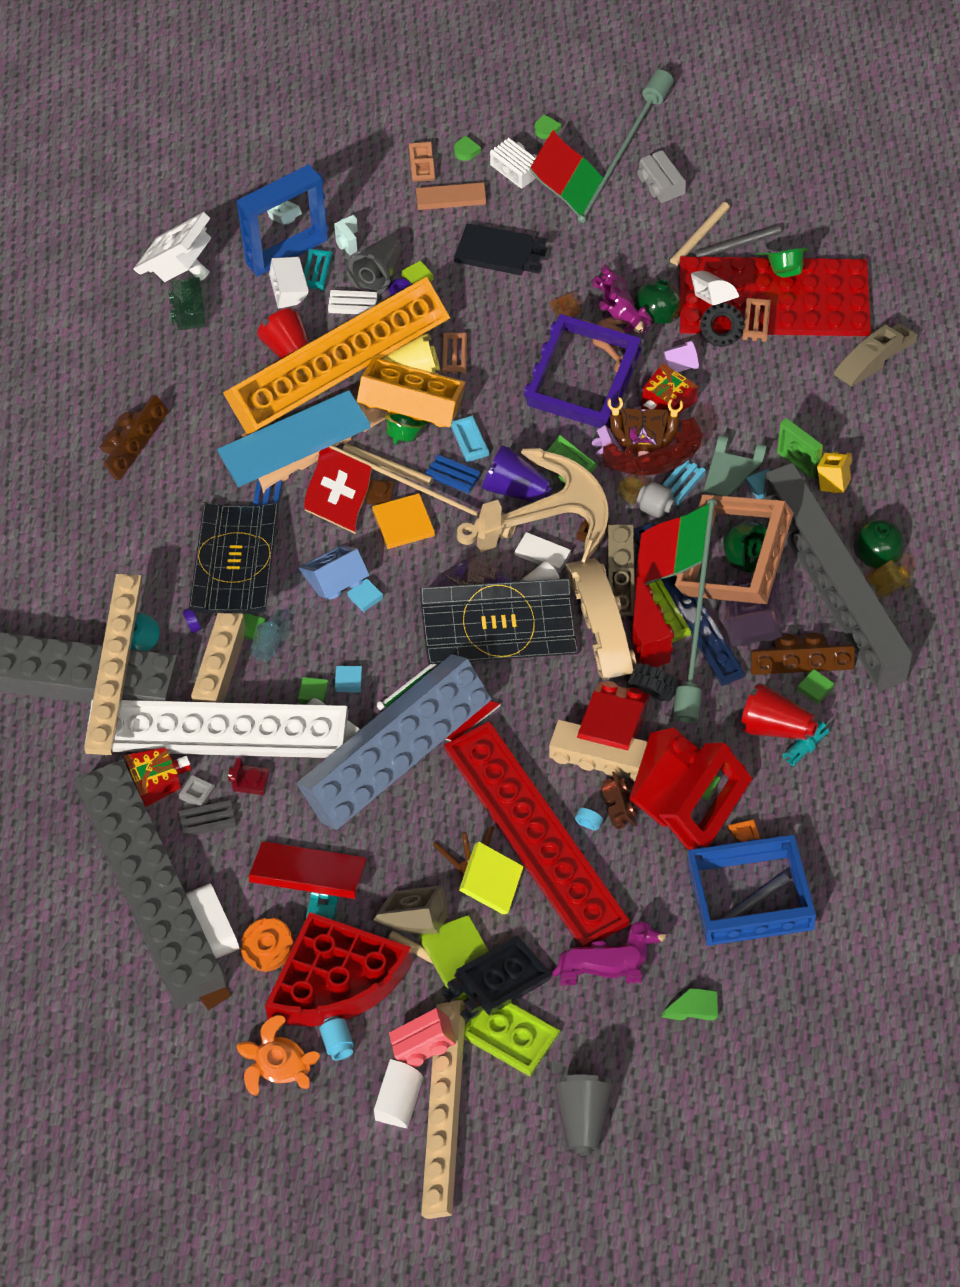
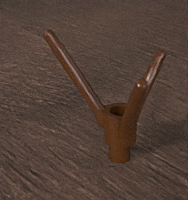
M493 826L489 827L482 844L488 846L494 830ZM462 833L466 861L461 862V864L441 845L434 842L433 846L464 877L471 856L467 833Z

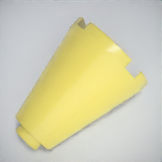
M428 333L419 336L381 358L435 374H439L436 373V370L441 371L435 348L429 345L428 340H431V337Z

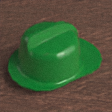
M800 248L778 253H755V255H767L772 270L776 275L791 277L802 273L804 253L809 251V249Z
M388 413L384 417L387 420L386 433L393 438L394 445L401 444L403 441H415L421 428L428 423V421L413 420L410 416Z

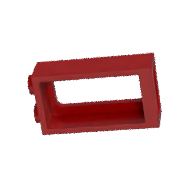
M721 742L705 743L658 815L685 848L693 850L700 849V847H709L753 778L746 771L745 766L733 755L728 745ZM719 769H721L729 780L697 826L691 818V812Z

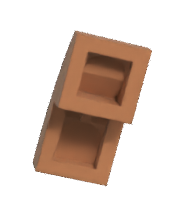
M431 142L409 143L412 182L435 180Z

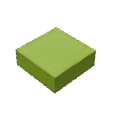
M421 261L401 271V276L410 281L412 285L425 277L430 282L434 280L433 274Z

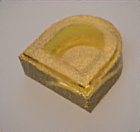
M626 478L619 484V495L625 501L634 505L637 502L641 488L645 484L636 478Z

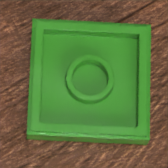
M785 418L780 422L777 453L790 463H793L795 467L808 477L814 479L818 476L817 466L822 457L823 445L789 419Z

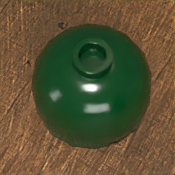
M658 279L657 281L645 283L637 291L633 301L638 311L642 307L645 308L652 318L651 322L669 324L672 323L673 318L678 319L681 307L680 295L666 280Z
M874 519L865 523L858 530L854 543V550L858 559L860 558L865 562V565L877 569L889 568L898 560L900 561L905 548L902 531L896 524L885 519Z
M746 521L736 524L726 534L723 540L724 553L727 561L733 567L748 573L755 572L767 528L763 527L764 525ZM749 557L754 558L755 561L749 563Z

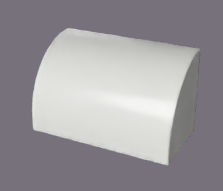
M272 258L269 276L278 309L299 304L306 298L309 292L300 258Z
M707 271L691 273L695 296L709 304L716 305L739 297L733 285Z
M390 1059L374 1108L375 1121L408 1129L423 1081V1076L418 1070L405 1063Z

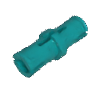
M817 721L818 727L813 737L810 736L807 740L796 739L797 742L783 753V759L790 757L786 762L795 766L809 751L812 753L816 749L815 745L830 732L829 728L823 730L827 726L825 723Z

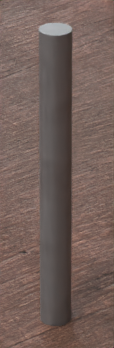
M777 225L693 252V256L711 257L781 234V227Z
M782 873L721 919L744 916L790 882L789 877ZM702 932L700 935L705 940L704 933Z

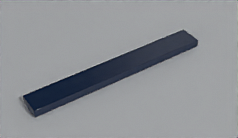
M655 522L633 529V538L639 548L641 534L655 526ZM676 575L661 579L690 628L691 636L693 637L698 597L684 596L675 586ZM702 603L697 646L721 686L744 678L745 673Z

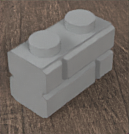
M661 150L652 156L648 155L641 158L638 177L641 182L647 183L652 197H657L661 203L685 194L686 180L664 151Z

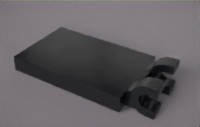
M467 223L454 255V262L520 276L523 271L539 274L541 256L545 257L548 250L545 247L547 239L536 238L534 240L533 235Z
M517 935L458 968L454 974L455 978L447 983L449 989L444 991L443 996L450 1003L463 992L470 999L465 1002L467 1009L463 1010L460 1015L468 1023L483 1010L488 1015H491L545 984L551 979L553 974Z

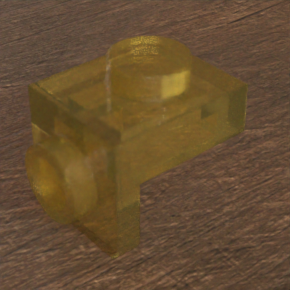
M890 560L867 576L879 598L887 596L902 585L906 589L912 587L908 581V578L911 576L904 565L898 566L893 560Z

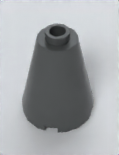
M385 236L350 258L346 271L350 282L356 289L361 291L364 288L371 292H377V295H380L388 288L402 253L400 241L393 236Z
M567 1075L566 1081L561 1082V1078L558 1077L555 1080V1087L568 1147L570 1150H574V1154L577 1156H590L592 1151L598 1149L612 1090V1080L606 1077L605 1083L600 1082L597 1075Z

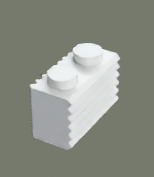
M508 138L495 147L494 150L490 151V165L521 189L536 179L530 171V167L537 155L526 151L520 142L516 143Z

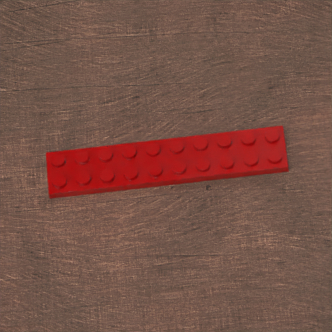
M490 721L444 744V749L580 947H591V943L602 941L629 926L630 920Z

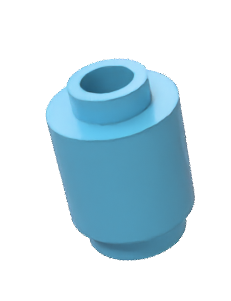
M337 1016L324 1020L319 1030L327 1054L331 1055L333 1060H343L351 1056L354 1043L346 1020Z

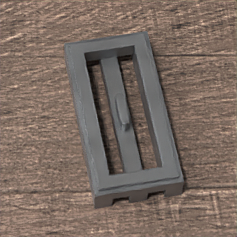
M231 800L179 811L184 838L236 827ZM229 817V819L187 828V826L206 823L211 822L213 820Z

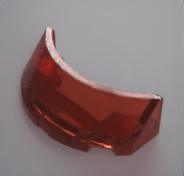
M694 417L682 421V432L679 431L675 436L677 444L635 457L631 449H625V452L618 450L615 443L603 446V465L613 470L634 475L661 474L676 469L687 462L699 449L703 440V433Z

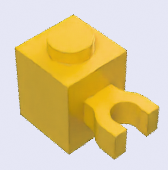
M824 453L817 466L820 491L831 493L845 492L851 480L850 465L852 463V453Z

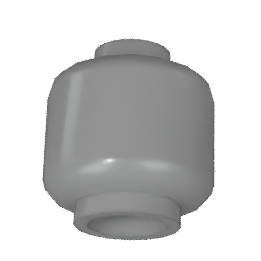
M657 482L643 485L637 497L640 510L656 518H661L666 513L670 514L676 503V500L673 499L672 490Z

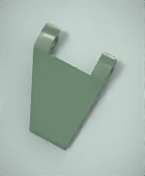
M720 435L703 493L729 497L746 481L747 477L751 476L763 464L767 446L757 444L753 459L727 454L728 437Z

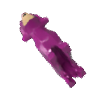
M604 264L600 271L605 275L600 277L595 275L591 280L593 287L596 289L600 288L604 293L603 302L599 303L600 309L608 310L614 319L625 321L627 323L624 328L626 333L631 331L635 334L643 335L651 326L652 318L644 307L639 311L635 308L625 279Z
M636 922L631 926L628 940L622 946H607L606 942L597 941L591 943V947H575L561 952L558 966L552 974L553 976L560 975L561 986L576 985V975H581L582 973L606 978H618L625 975L626 984L641 983L642 971L639 969L646 962L647 945L663 942L667 934L653 930L647 922Z

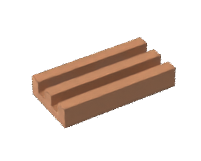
M747 298L743 340L751 337L752 341H757V338H762V342L767 341L770 300ZM751 304L756 305L753 331L748 330ZM760 305L765 306L763 332L758 331Z
M443 333L442 374H447V372L466 374L467 333ZM448 339H453L452 365H447ZM457 339H462L461 365H457Z

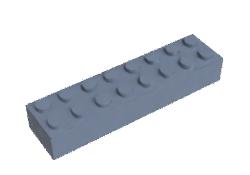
M451 654L296 784L321 823L338 830L492 699L469 660Z

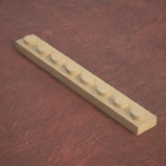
M116 574L84 747L86 754L112 755L142 587L141 575Z
M462 1000L436 1004V1008H439L449 1017L456 1044L447 1048V1051L442 1055H433L421 1213L427 1219L452 1216L465 1029V1020L460 1014L466 1009L465 1003Z

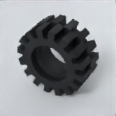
M723 303L710 306L701 319L700 329L702 336L713 346H730L741 336L744 320L741 312L733 305ZM725 316L731 321V329L728 333L718 334L714 331L713 321L716 317Z
M642 663L635 664L628 681L629 686L639 688L643 693L650 694L649 696L667 702L672 700L679 680L673 677V675Z

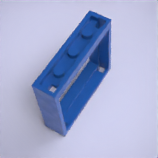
M310 164L236 200L245 263L257 277L270 271L272 258L297 257L309 249L328 241L327 231L329 229L325 217L327 211L324 207L325 194L322 188L324 180L320 172L317 173ZM308 191L311 227L262 252L258 215Z
M779 835L768 839H752L747 842L725 843L720 846L688 850L687 866L706 946L815 930L816 913L794 835L781 837ZM787 858L800 908L711 921L699 871Z

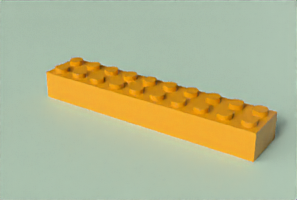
M425 277L228 389L223 394L246 434L249 435L367 367L373 357L381 359L450 319L429 279Z

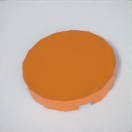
M259 919L252 923L243 933L241 954L245 962L257 971L268 972L277 970L285 964L292 950L294 935L287 924L280 919Z

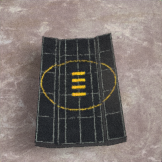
M204 502L189 610L200 613L254 614L266 611L278 503L261 506H221L220 504Z
M570 578L420 588V604L428 665L440 664L451 654L467 658L469 662L578 654L570 598Z

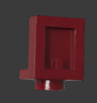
M236 758L235 765L229 768L228 781L232 782V788L235 792L264 795L270 772L266 768L243 765L242 758Z

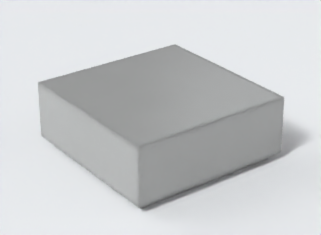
M191 775L180 792L179 799L197 807L204 806L215 790V785Z

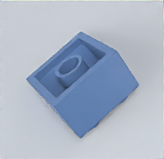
M340 545L298 567L319 597L328 598L329 600L342 594L341 590L347 587L354 588L361 585L363 579L370 576L358 549Z

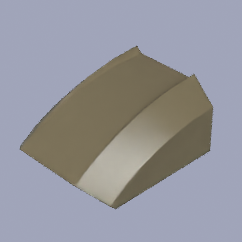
M443 885L392 891L373 921L398 931L416 934H438L445 919H448V903Z

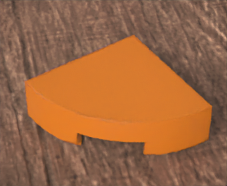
M754 819L728 825L730 834L733 837L735 836L738 842H747L752 839L761 840Z

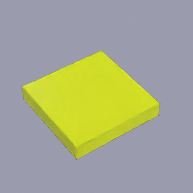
M477 842L474 844L459 891L501 914L509 913L523 866L481 842Z

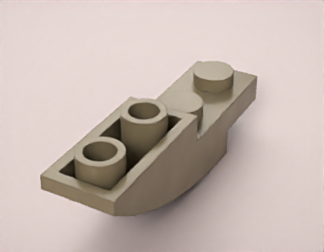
M901 323L892 328L884 325L862 341L837 367L834 375L852 387L883 369L885 360L914 344L918 334Z
M608 525V581L613 595L618 596L620 599V617H634L633 525Z

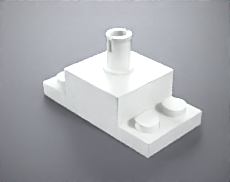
M202 212L156 237L133 269L140 275L147 271L150 273L153 271L164 282L187 270L199 282L205 279L210 271L197 260V257L211 239L205 232L207 229L205 225L210 220V217L205 212Z

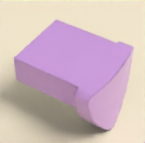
M692 341L663 350L666 365L676 372L699 368L697 353Z

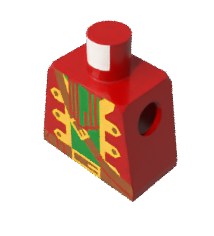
M663 363L643 388V405L641 409L668 410V414H671L668 403L673 398L671 403L673 409H679L680 401H683V408L678 412L679 414L697 401L699 386Z
M167 748L124 756L130 776L145 807L181 789L178 775L191 771L187 756L171 760Z

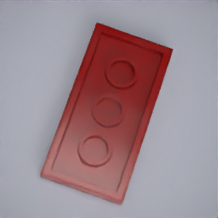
M262 841L249 873V882L355 899L366 867L367 858Z

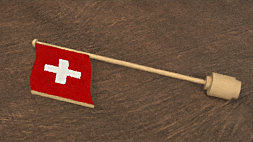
M333 445L320 450L317 467L307 488L304 501L305 511L356 534L357 517L368 492L371 471L374 469L476 517L480 516V512ZM517 525L505 528L502 534L499 535V538L510 539Z

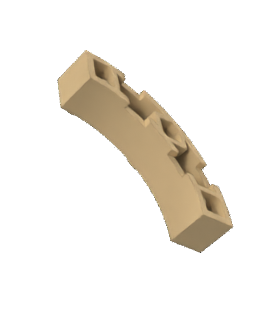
M596 558L587 559L585 563L581 560L566 564L567 575L570 578V588L576 598L581 599V610L587 628H591L595 634L597 643L592 644L599 676L605 680L632 674V665L636 664L633 650H629L619 613L621 611L620 599L618 596L613 595L606 577L604 564H600Z

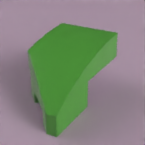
M690 988L662 1013V1018L685 1020L687 1017L703 1020H715L718 1017L717 991Z

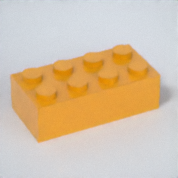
M373 357L361 376L357 402L369 408L377 407L387 410L391 414L410 416L413 420L432 422L439 427H451L461 407L466 382Z

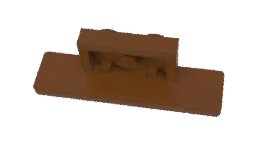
M157 395L151 396L141 412H124L117 420L118 422L106 434L105 440L100 445L103 452L110 454L104 462V466L115 480L122 479L168 414V409Z
M808 633L803 636L783 634L780 637H773L774 648L751 650L752 675L811 672L813 669L816 671L854 669V645H828L825 635H820L819 633Z

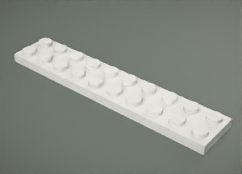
M122 700L113 752L138 753L167 748L169 754L327 758L345 743L349 710L347 706Z

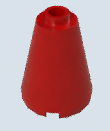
M285 308L277 311L268 317L270 322L265 327L261 324L257 330V336L260 341L280 359L310 343L297 309L293 311L291 308Z
M758 683L754 687L758 691L755 695L750 694L747 699L741 721L746 724V728H741L742 732L750 735L807 740L810 736L813 737L818 727L815 715L764 684Z

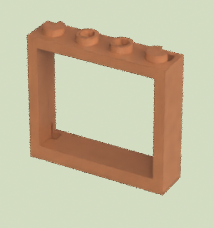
M702 495L699 507L696 510L707 505L709 499L717 501V505L714 506L712 526L716 513L770 518L750 588L705 583L703 598L767 604L794 512L785 501ZM701 564L676 575L675 586L684 596L698 597L700 583H697L696 579Z

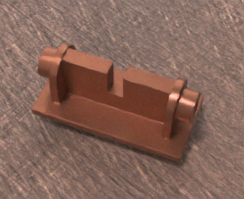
M612 772L614 780L605 779L601 786L605 803L607 805L616 803L607 808L611 824L616 829L624 828L626 826L625 823L628 822L633 826H637L634 816H637V810L634 803L629 801L628 794L631 793L629 784L625 778L621 779L615 772Z

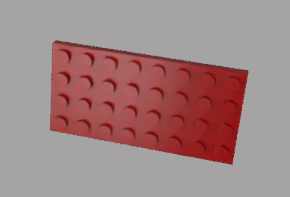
M680 256V333L702 334L700 329L702 316L713 305L695 296L691 273L707 271L735 287L739 297L719 304L728 303V305L735 306L741 312L743 320H745L747 298L770 300L767 335L870 336L871 334L867 259L804 258L801 274L791 277H780L773 272L768 258ZM751 304L749 331H753L756 305ZM760 305L758 331L763 332L764 305ZM725 316L716 317L713 321L714 331L718 334L728 333L731 329V321Z

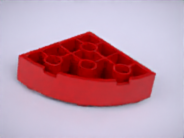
M309 912L265 1004L267 1019L269 1020L274 1016H283L286 1019L285 1025L307 1027L320 1026L324 1020L333 1016L345 1020L351 1019L373 1008L386 998L403 980L413 962L411 947Z

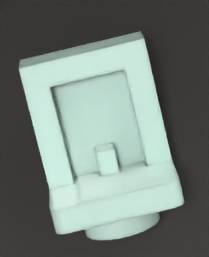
M289 201L267 211L272 220L283 225L292 223L297 216L302 214L300 207Z
M352 215L334 223L337 245L341 250L345 249L349 255L357 252V241L353 234L358 232L357 218L355 215Z

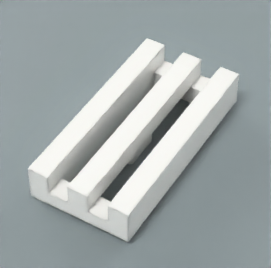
M330 290L328 312L362 314L377 305V292Z

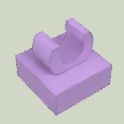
M604 425L597 430L600 438L594 439L592 445L595 448L602 446L600 450L595 452L598 457L605 458L610 453L616 458L624 454L621 446L607 426Z

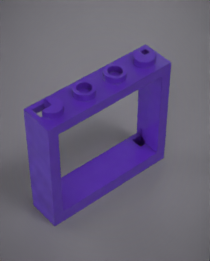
M560 314L557 322L554 321L551 325L549 341L543 344L540 363L536 362L533 368L532 375L534 377L532 382L527 383L524 396L526 397L527 406L598 428L605 425L610 429V414L612 410L608 407L607 400L611 398V406L617 407L619 405L618 397L623 398L642 351L641 338ZM564 330L626 349L601 412L539 394Z

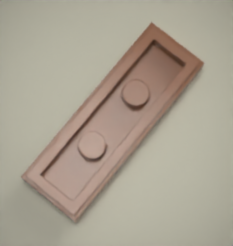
M484 182L416 188L418 210L486 204Z

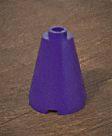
M504 445L497 452L493 465L488 470L482 485V489L488 492L531 502L549 497L553 490L550 487L551 481Z

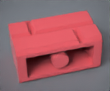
M435 1008L389 1032L396 1060L416 1068L433 1055L444 1054L447 1048L456 1044L449 1017L439 1008Z

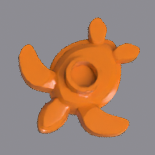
M274 1016L262 1025L260 1030L261 1045L251 1041H243L236 1045L241 1056L254 1060V1064L249 1066L244 1073L245 1087L254 1096L259 1094V1079L261 1075L274 1083L296 1081L300 1088L309 1089L310 1080L306 1075L310 1072V1065L316 1064L320 1059V1054L316 1051L304 1054L303 1050L294 1041L284 1037H276L277 1031L286 1022L283 1016Z

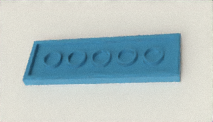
M348 390L220 447L217 451L237 487H240L371 428L353 395Z

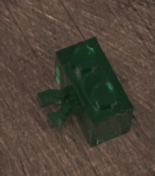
M200 277L172 281V290L168 291L170 305H174V308L170 309L172 323L177 322L178 330L206 327Z

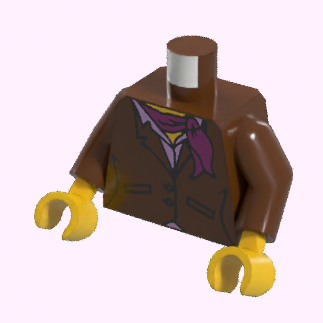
M618 397L619 405L612 407L611 398H609L607 405L612 410L610 424L614 438L620 446L625 447L626 454H636L637 465H650L651 454L660 455L662 448L668 447L677 435L680 419L678 412L683 408V401H680L679 409H673L671 406L672 398L668 403L671 414H668V410L622 408L623 402L620 397Z

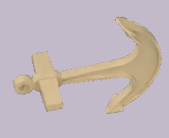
M540 448L522 449L521 454L535 465L558 473L565 481L564 489L504 515H501L502 507L498 499L482 505L480 516L474 525L463 523L457 529L456 537L462 544H472L477 537V547L482 553L496 547L499 535L502 534L505 528L562 513H577L583 516L589 523L582 562L585 563L604 537L608 522V504L605 493L598 481L577 462L562 455L543 451Z

